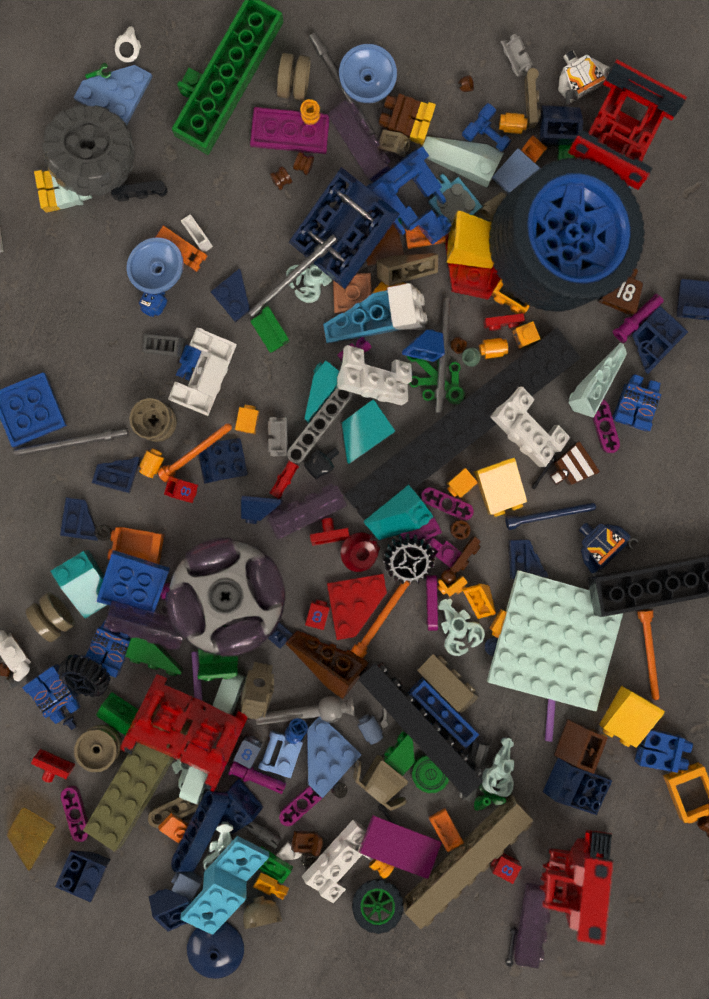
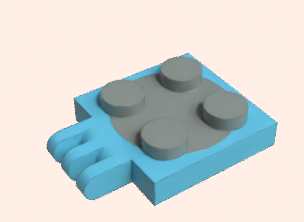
M443 173L439 176L443 183L439 180L438 182L442 186L439 190L444 195L446 203L441 204L436 196L428 202L438 215H444L450 224L457 211L474 215L483 207L459 177L451 183Z

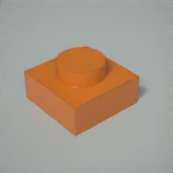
M532 136L521 151L536 163L547 147L535 136Z

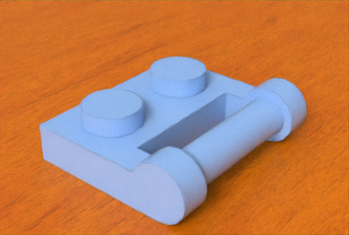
M270 731V740L258 768L291 778L303 740L297 744H291L285 739L284 734ZM277 740L283 741L275 765L270 764Z

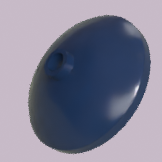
M224 922L213 935L196 928L192 932L187 944L188 960L193 969L204 977L212 979L226 977L232 974L242 962L244 956L242 936L234 926L227 922ZM211 953H216L217 957H212Z

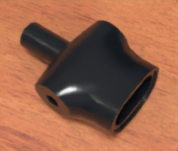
M334 447L325 455L318 449L311 455L304 466L312 477L317 480L321 476L329 474L335 468L331 460L339 454V451Z

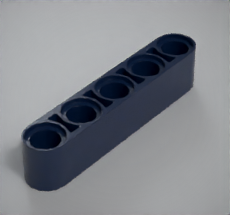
M207 791L203 795L172 857L171 867L174 872H193L196 869L228 806L229 796L226 792Z

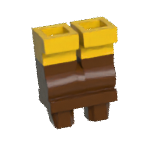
M399 94L398 97L387 95L384 107L393 110L391 116L382 112L378 124L387 128L388 131L402 133L412 142L423 145L436 104L430 102L427 104Z

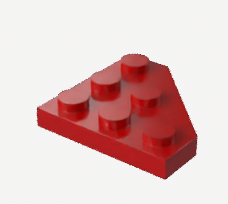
M384 574L327 583L336 639L340 640L357 636L387 593Z

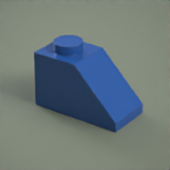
M432 329L425 330L402 351V355L432 362L445 355L443 333Z

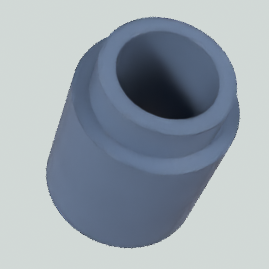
M367 714L359 719L360 723L357 726L370 745L377 743L384 737L382 735L383 731L374 715L369 716Z

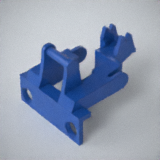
M421 146L366 187L400 213L393 225L401 235L406 233L403 226L407 231H411L417 226L433 245L451 231L452 225L447 221L448 219L444 215L436 217L432 210H427L420 217H417L411 207H405L396 195L401 186L413 179L424 197L434 193L441 204L446 203L444 195L439 190L442 188L441 184L424 162L429 155L424 147Z

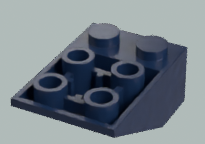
M557 758L543 793L555 802L597 815L612 780L600 774L585 771Z

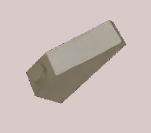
M438 254L397 255L377 260V278L388 286L438 273Z

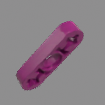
M603 400L600 406L603 405L604 409L601 412L602 416L607 415V418L598 420L597 417H600L601 414L597 411L592 419L601 449L605 453H614L619 449L620 441L609 405ZM602 421H607L610 424V429L607 432H603L600 429ZM612 433L613 436H609L610 442L615 443V445L612 446V450L610 447H606V444L608 443V438H603L602 435H608Z
M426 488L421 493V500L431 507L461 520H468L473 516V507L457 498L434 488ZM432 491V495L437 498L439 494L442 495L438 501V506L434 505L437 501L430 499L429 502L426 501L425 493ZM445 498H449L452 501V507L447 510L442 507V501ZM456 502L460 503L457 507L465 508L467 506L469 515L462 517V513L458 510L455 511V514L452 513L456 507Z
M426 575L427 630L437 631L436 575Z
M70 785L62 791L61 801L73 840L82 842L86 840L89 834L84 832L81 836L80 833L77 834L76 832L79 826L81 830L85 828L88 819L79 789L76 786ZM69 791L71 794H75L72 801L70 797L66 796ZM72 809L80 811L81 815L79 818L71 816Z
M309 785L281 810L279 819L284 826L293 825L322 799L318 793H315L312 796L314 801L311 802L309 796L313 793V789ZM305 799L308 805L306 808H299L297 801ZM291 806H294L296 811L292 814V820L289 818L285 820V813L290 814L293 811Z

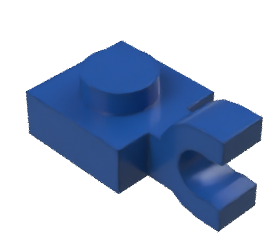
M186 345L179 361L182 365L178 369L176 376L183 378L186 373L185 380L190 381L193 374L191 369L196 367L202 351Z

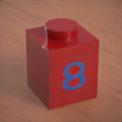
M169 476L164 495L193 503L198 485Z
M316 599V602H311L305 623L306 626L324 630L330 609L326 601Z
M505 853L490 862L492 873L512 884L522 868L518 860Z

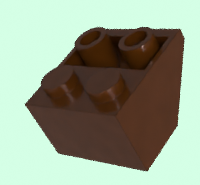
M567 719L554 755L575 767L594 774L608 737L602 732Z

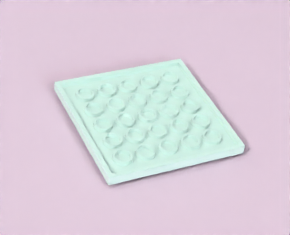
M517 570L487 682L597 711L623 613L606 617L596 616L593 612L590 590Z

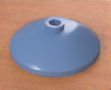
M374 44L358 45L349 50L341 61L339 67L341 86L349 97L358 102H378L390 94L396 83L397 68L395 61L380 46ZM369 76L371 80L366 81L364 78Z
M164 238L147 239L138 244L128 258V278L138 290L144 293L158 294L165 292L173 287L181 277L184 266L183 256L179 248L170 240Z

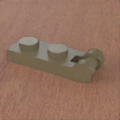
M535 68L529 69L524 79L526 118L528 119L527 129L535 128L541 118L540 109H537L539 90H536V80L539 72Z

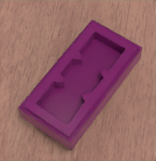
M433 517L421 528L401 533L400 535L405 539L407 533L410 535V538H413L416 534L418 540L423 537L427 541L442 533V530L435 517Z

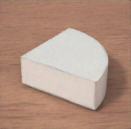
M288 840L276 856L284 861L295 860L303 853L293 852L291 850L292 843Z

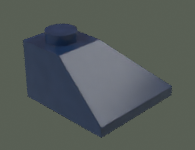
M242 496L241 519H246L245 523L257 524V521L263 520L283 503V500Z
M168 889L158 890L155 894L149 896L152 917L165 930L169 932L187 924V922L181 920V913L191 903L188 898Z

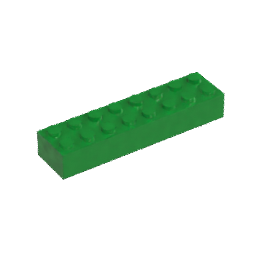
M244 0L172 127L176 138L209 155L283 25L282 12L261 0Z

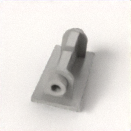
M513 34L510 36V40L501 41L503 51L509 58L512 70L517 77L526 76L533 63L527 52H524L522 55L520 54L525 49V46L520 36Z
M270 417L267 422L268 435H273V439H268V452L273 457L287 456V417Z

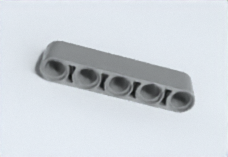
M335 389L289 448L287 456L291 462L301 463L351 400L352 392H349V396L346 399H341L338 396V392L342 389ZM334 404L337 407V412L335 414L327 413L326 408L328 405ZM318 419L325 421V427L321 430L316 429L314 426ZM307 434L312 435L314 438L313 443L310 445L303 443V437ZM295 449L300 450L302 453L299 460H294L291 457V453Z

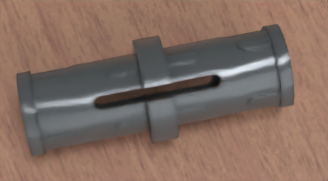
M254 820L243 827L257 836L256 839L259 841L263 840L274 849L281 841V838L269 831L267 826L264 825L263 827Z

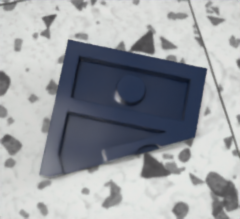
M240 269L211 291L212 295L235 323L250 310Z
M133 457V459L123 461L117 460L112 463L97 464L92 484L130 494L140 458Z
M66 497L60 536L98 541V535L86 500Z
M509 540L511 579H515L517 570L540 577H548L538 555L533 550L530 540Z

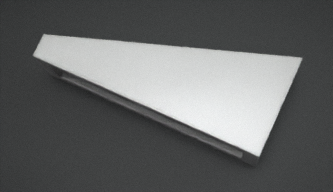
M191 214L181 220L203 253L213 247Z

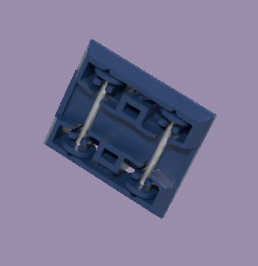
M341 167L288 243L307 258L315 251L314 248L317 245L323 244L334 234L338 241L327 250L328 252L323 257H319L313 264L346 289L400 213ZM337 201L334 207L330 206L331 202Z

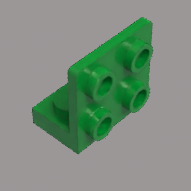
M198 647V679L211 681L214 678L232 679L237 676L238 652L229 653L223 649L221 652L212 653Z

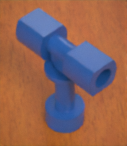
M489 103L479 112V118L474 123L471 122L462 132V136L469 142H472L478 133L481 135L486 133L497 143L496 148L501 152L512 141L507 135L502 137L490 127V120L496 114V109Z

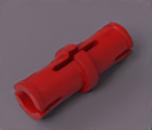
M288 461L282 473L277 476L278 479L269 493L280 499L286 487L291 484V479L299 466Z

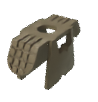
M254 662L253 669L248 671L242 693L241 713H245L250 719H258L262 715L263 717L266 716L274 693V674H271L273 665H263V663L258 664V662ZM255 679H263L266 684L263 687H257L253 681Z
M376 755L362 780L359 779L361 761H356L353 778L367 793L390 811L406 804L407 800L405 797L388 801L407 785L408 781L384 762L383 757Z

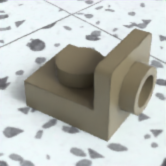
M383 129L377 149L405 158L410 148L411 140L402 133Z

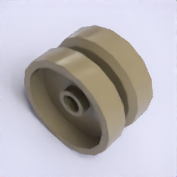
M282 53L277 77L278 97L289 98L293 87L294 99L306 100L311 57L300 55L295 67L294 55Z
M51 592L46 593L40 598V604L33 603L26 609V615L31 625L44 639L51 643L61 636V630L66 632L75 625V620L69 609Z
M105 724L95 725L88 728L77 739L74 747V756L77 763L84 770L101 772L108 769L119 757L122 740L119 733L113 727Z

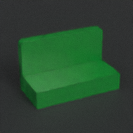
M266 307L262 310V314L251 320V324L268 351L272 353L290 341L270 308Z
M111 692L101 705L96 716L126 736L138 709Z

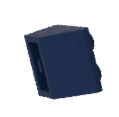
M542 105L540 142L544 145L553 146L572 145L580 130H583V118L580 107Z
M71 850L55 887L91 902L96 895L111 859L95 852Z

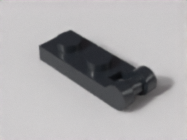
M160 180L123 185L111 190L112 197L119 202L128 201L129 198L133 197L145 199L148 198V195L153 194L164 197L168 193L167 187Z

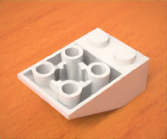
M411 283L388 287L393 327L395 329L425 330V324H428L426 312L424 313L422 305H425L423 293L421 294Z

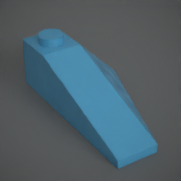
M388 290L371 294L367 299L355 304L346 312L323 324L326 343L402 330L393 327Z

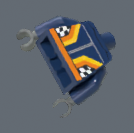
M585 523L579 529L585 536L581 542L583 546L581 548L583 562L590 573H592V576L604 574L600 570L625 546L634 549L631 546L632 540L635 543H639L637 538L631 537L621 526L603 525L600 523L593 529L588 523Z

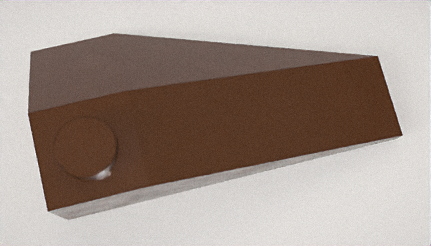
M296 631L286 642V645L329 690L342 699L354 687L358 678L369 664V662L350 650L343 651L336 648L337 645L332 643L327 645L320 642L318 638L300 631Z

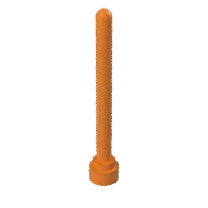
M225 424L171 466L165 465L160 468L158 475L161 480L167 483L169 476L174 477L178 469L228 433L232 426Z
M408 581L399 585L362 641L358 642L357 645L354 644L351 651L362 659L365 657L368 644L409 586Z
M653 609L638 610L637 614L638 619L643 623L651 696L653 700H658L659 689L650 623L652 618H654Z

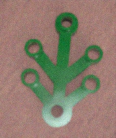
M407 356L410 362H416L432 377L419 378L412 376V379L418 380V384L412 385L410 382V387L437 385L439 359H437L436 371L426 360ZM452 362L449 365V371L452 373L451 385L445 380V399L451 404H459L465 397L464 390L459 386L461 366L457 362ZM457 365L458 370L452 371L451 366ZM426 389L422 393V398L425 401L436 399L434 398L435 392ZM425 392H430L431 398H425ZM452 392H457L458 398H453Z

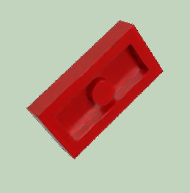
M524 313L485 318L483 321L484 329L489 328V331L500 330L501 326H508V328L520 327V324L525 321Z

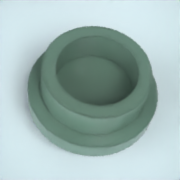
M473 347L466 349L462 354L464 364L469 367L476 366L481 358L479 350Z

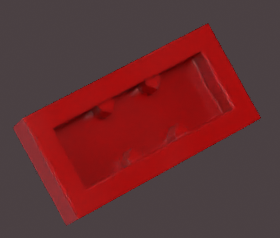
M333 518L321 520L323 532L310 534L312 546L344 541L349 537L348 528L334 529Z
M42 749L37 752L31 762L32 765L44 769L42 780L48 783L53 781L55 775L67 779L75 766L74 763Z

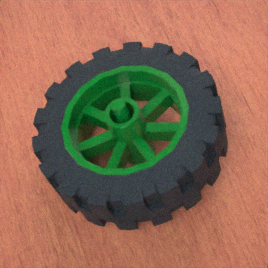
M373 879L366 881L358 888L353 898L352 911L354 918L359 926L367 932L376 934L389 932L392 928L396 927L403 913V900L399 890L387 880ZM380 891L378 900H375L371 894L372 892ZM384 892L389 896L390 899L381 902L382 894ZM368 895L373 904H364L365 898ZM392 902V910H387L383 905ZM364 907H373V910L367 916ZM381 910L389 914L384 920L381 918ZM375 911L378 913L379 921L370 919Z

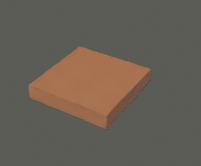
M357 273L346 289L333 280L335 314L346 312L372 294L371 273Z

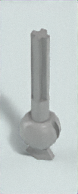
M327 696L320 700L319 705L267 712L265 717L262 715L256 719V724L262 725L291 721L296 718L306 719L321 717L323 721L333 723L342 717V713L354 716L355 705L353 697H350L345 702H341L335 696Z

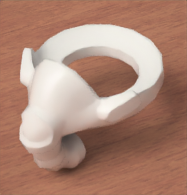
M129 26L126 32L117 38L115 44L116 56L125 63L135 61L141 48L140 41L137 40L132 26ZM123 42H129L134 47V53L129 58H125L120 54L119 49Z

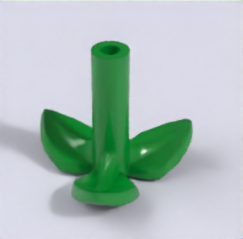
M481 784L479 785V790L484 795L476 797L474 809L475 811L483 810L490 805L491 801L495 805H503L506 803V798L487 792Z

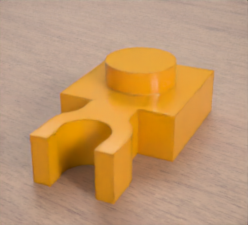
M263 873L259 874L253 885L254 888L268 895L273 893L282 900L289 890L288 887L277 884L278 880Z

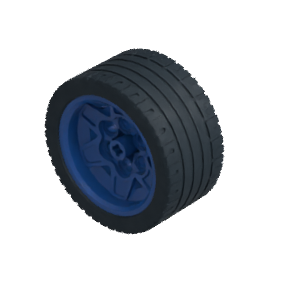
M560 159L537 170L502 200L491 223L492 228L489 233V244L491 247L489 248L492 254V262H494L493 266L498 272V277L502 279L501 282L520 301L543 311H568L615 291L632 275L643 251L644 220H642L643 215L640 212V206L636 202L635 195L632 194V190L630 187H627V183L621 180V177L615 174L613 170L607 169V166L600 165L596 161L591 162L589 159ZM561 202L559 208H557L552 203ZM537 222L539 223L538 229L541 233V235L538 237H536ZM548 222L552 224L553 229L549 227ZM547 241L550 242L552 248H549ZM579 245L583 248V252L579 249ZM563 253L567 256V260L563 258ZM553 256V262L555 265L550 263L546 258ZM582 260L589 262V265L581 270Z

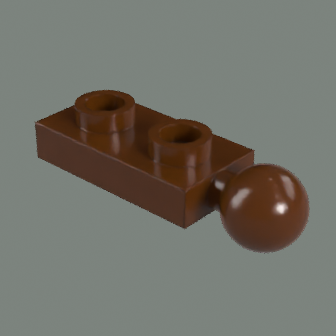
M472 536L451 568L442 572L441 580L447 585L453 584L456 580V573L460 569L463 571L469 564L468 558L471 554L475 555L481 547L479 545L481 541L478 538Z

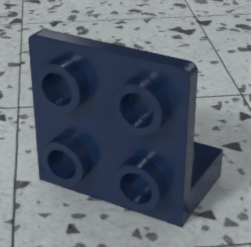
M680 280L676 317L709 321L708 281Z
M240 438L214 442L198 454L204 484L246 476L248 474Z
M237 779L226 791L229 796V803L219 822L220 825L222 822H228L229 825H233V830L229 832L231 835L252 822L264 808L240 779Z

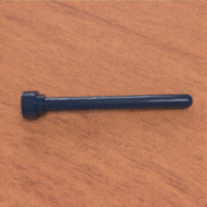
M583 504L520 517L518 515L514 516V514L505 515L506 526L508 530H513L524 523L593 511L596 509V504Z

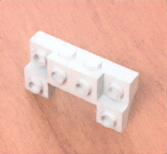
M196 328L190 346L202 352L188 386L175 382L168 400L208 416L216 395L220 391L222 380L228 371V365L237 344L201 328Z
M347 345L343 348V361L337 377V388L360 394L363 397L375 398L381 402H390L402 406L408 402L407 384L412 381L411 364L394 360L391 362V372L364 364V350Z
M518 387L507 401L496 408L491 418L508 435V438L520 447L522 453L528 455L538 467H546L555 452L562 451L570 436L559 425H554L547 433L527 412L535 399L523 387Z
M352 820L302 875L305 883L317 890L323 898L334 903L346 890L339 880L362 856L359 853V849L367 830L361 824Z

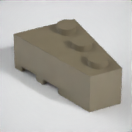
M433 654L417 671L458 712L464 713L479 698L474 693L475 689L468 682L465 684L460 679L462 676L454 668L450 670L446 666L448 662L441 655L437 657Z

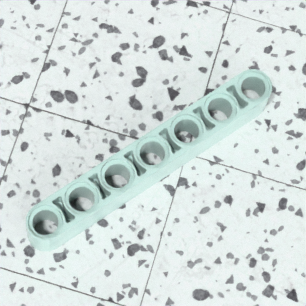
M237 674L232 679H222L213 706L233 715L246 677ZM219 733L212 749H215L222 733ZM190 766L179 798L198 805L205 790L203 786L208 774Z

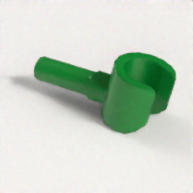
M103 63L100 69L85 74V77L89 79L101 75L103 78H109L111 71L104 73L102 69L108 68V64Z

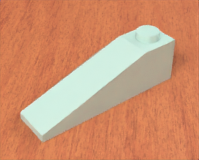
M427 136L423 144L424 149L429 155L427 159L486 188L504 152L487 144Z
M619 343L583 379L575 391L570 394L569 404L574 412L594 418L627 355L624 344Z

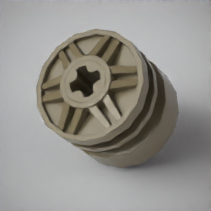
M153 398L142 399L137 402L131 409L129 416L130 426L133 431L140 437L153 442H161L170 438L175 432L177 425L173 409L160 400ZM156 418L159 419V423H152Z

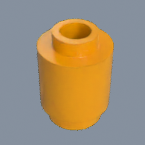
M506 112L500 115L499 130H503L504 133L522 134V131L527 129L528 119L524 118V114Z
M502 338L482 340V344H479L481 356H484V359L503 357L508 354L507 340Z
M154 448L151 451L147 450L140 463L139 472L150 478L157 475L164 460V457L161 456L162 452Z

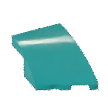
M374 399L342 422L348 464L395 432Z

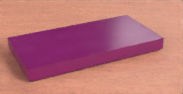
M254 107L250 147L327 154L330 114L320 113L319 121L316 124L308 125L303 122L301 111Z
M372 815L359 853L428 879L442 842Z

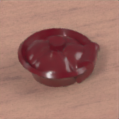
M359 532L352 534L344 541L341 547V560L351 571H365L376 562L380 546L372 533Z

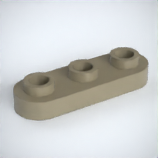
M177 797L152 809L148 815V822L152 827L158 828L171 813L182 818L195 812L198 805ZM173 806H178L179 811H175ZM156 814H160L162 819H157Z

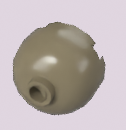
M264 896L253 898V903L247 905L243 913L244 930L282 921L278 905L272 900H265Z

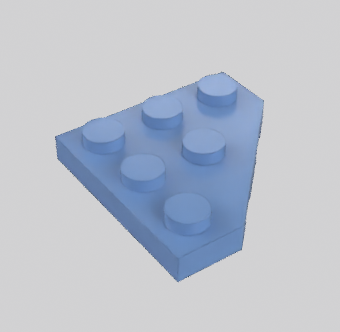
M136 65L112 71L109 78H103L100 75L83 80L74 99L83 105H96L109 109L111 113L117 114L122 118L127 126L153 76Z
M317 717L307 730L308 785L323 798L357 761L361 754L328 722L323 721L321 717Z

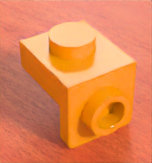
M461 575L453 584L446 586L439 578L437 580L439 583L437 588L443 595L447 593L450 597L455 592L457 594L461 593L463 588H466L465 585L468 582Z

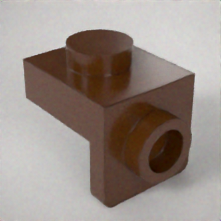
M294 831L291 846L293 852L312 853L314 856H320V851L323 848V839L315 831Z

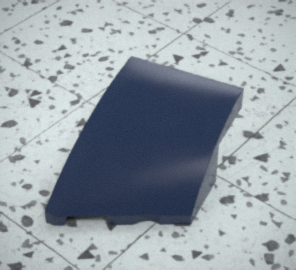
M661 306L632 335L647 374L688 333Z

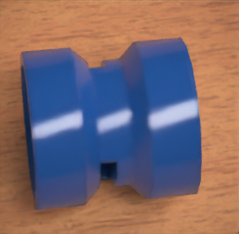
M299 718L293 719L284 732L285 739L291 744L301 742L308 730L306 722Z

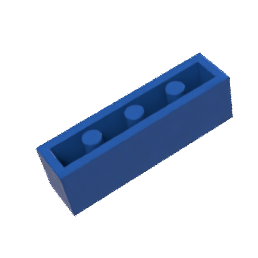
M424 677L410 689L411 695L465 748L479 736L477 730Z

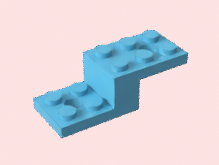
M236 836L205 870L203 890L181 913V920L213 935L246 900V882L269 858V852Z

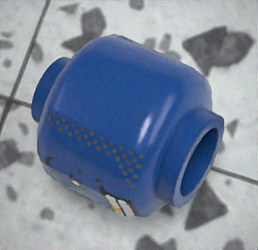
M165 292L158 294L143 293L139 300L140 310L150 317L159 316L168 303L167 298L164 296Z

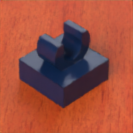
M278 622L266 637L281 649L293 633L282 623Z

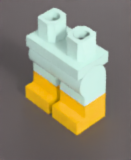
M34 171L37 189L39 190L40 206L46 213L83 205V201L92 198V195L82 196L77 195L73 191L65 190L57 184L55 177L51 176L49 171Z

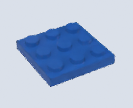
M45 372L0 390V419L12 447H17L67 426Z
M113 550L96 602L152 619L170 568Z

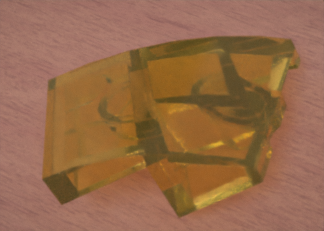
M23 807L14 820L7 837L27 870L30 871L56 829V826Z

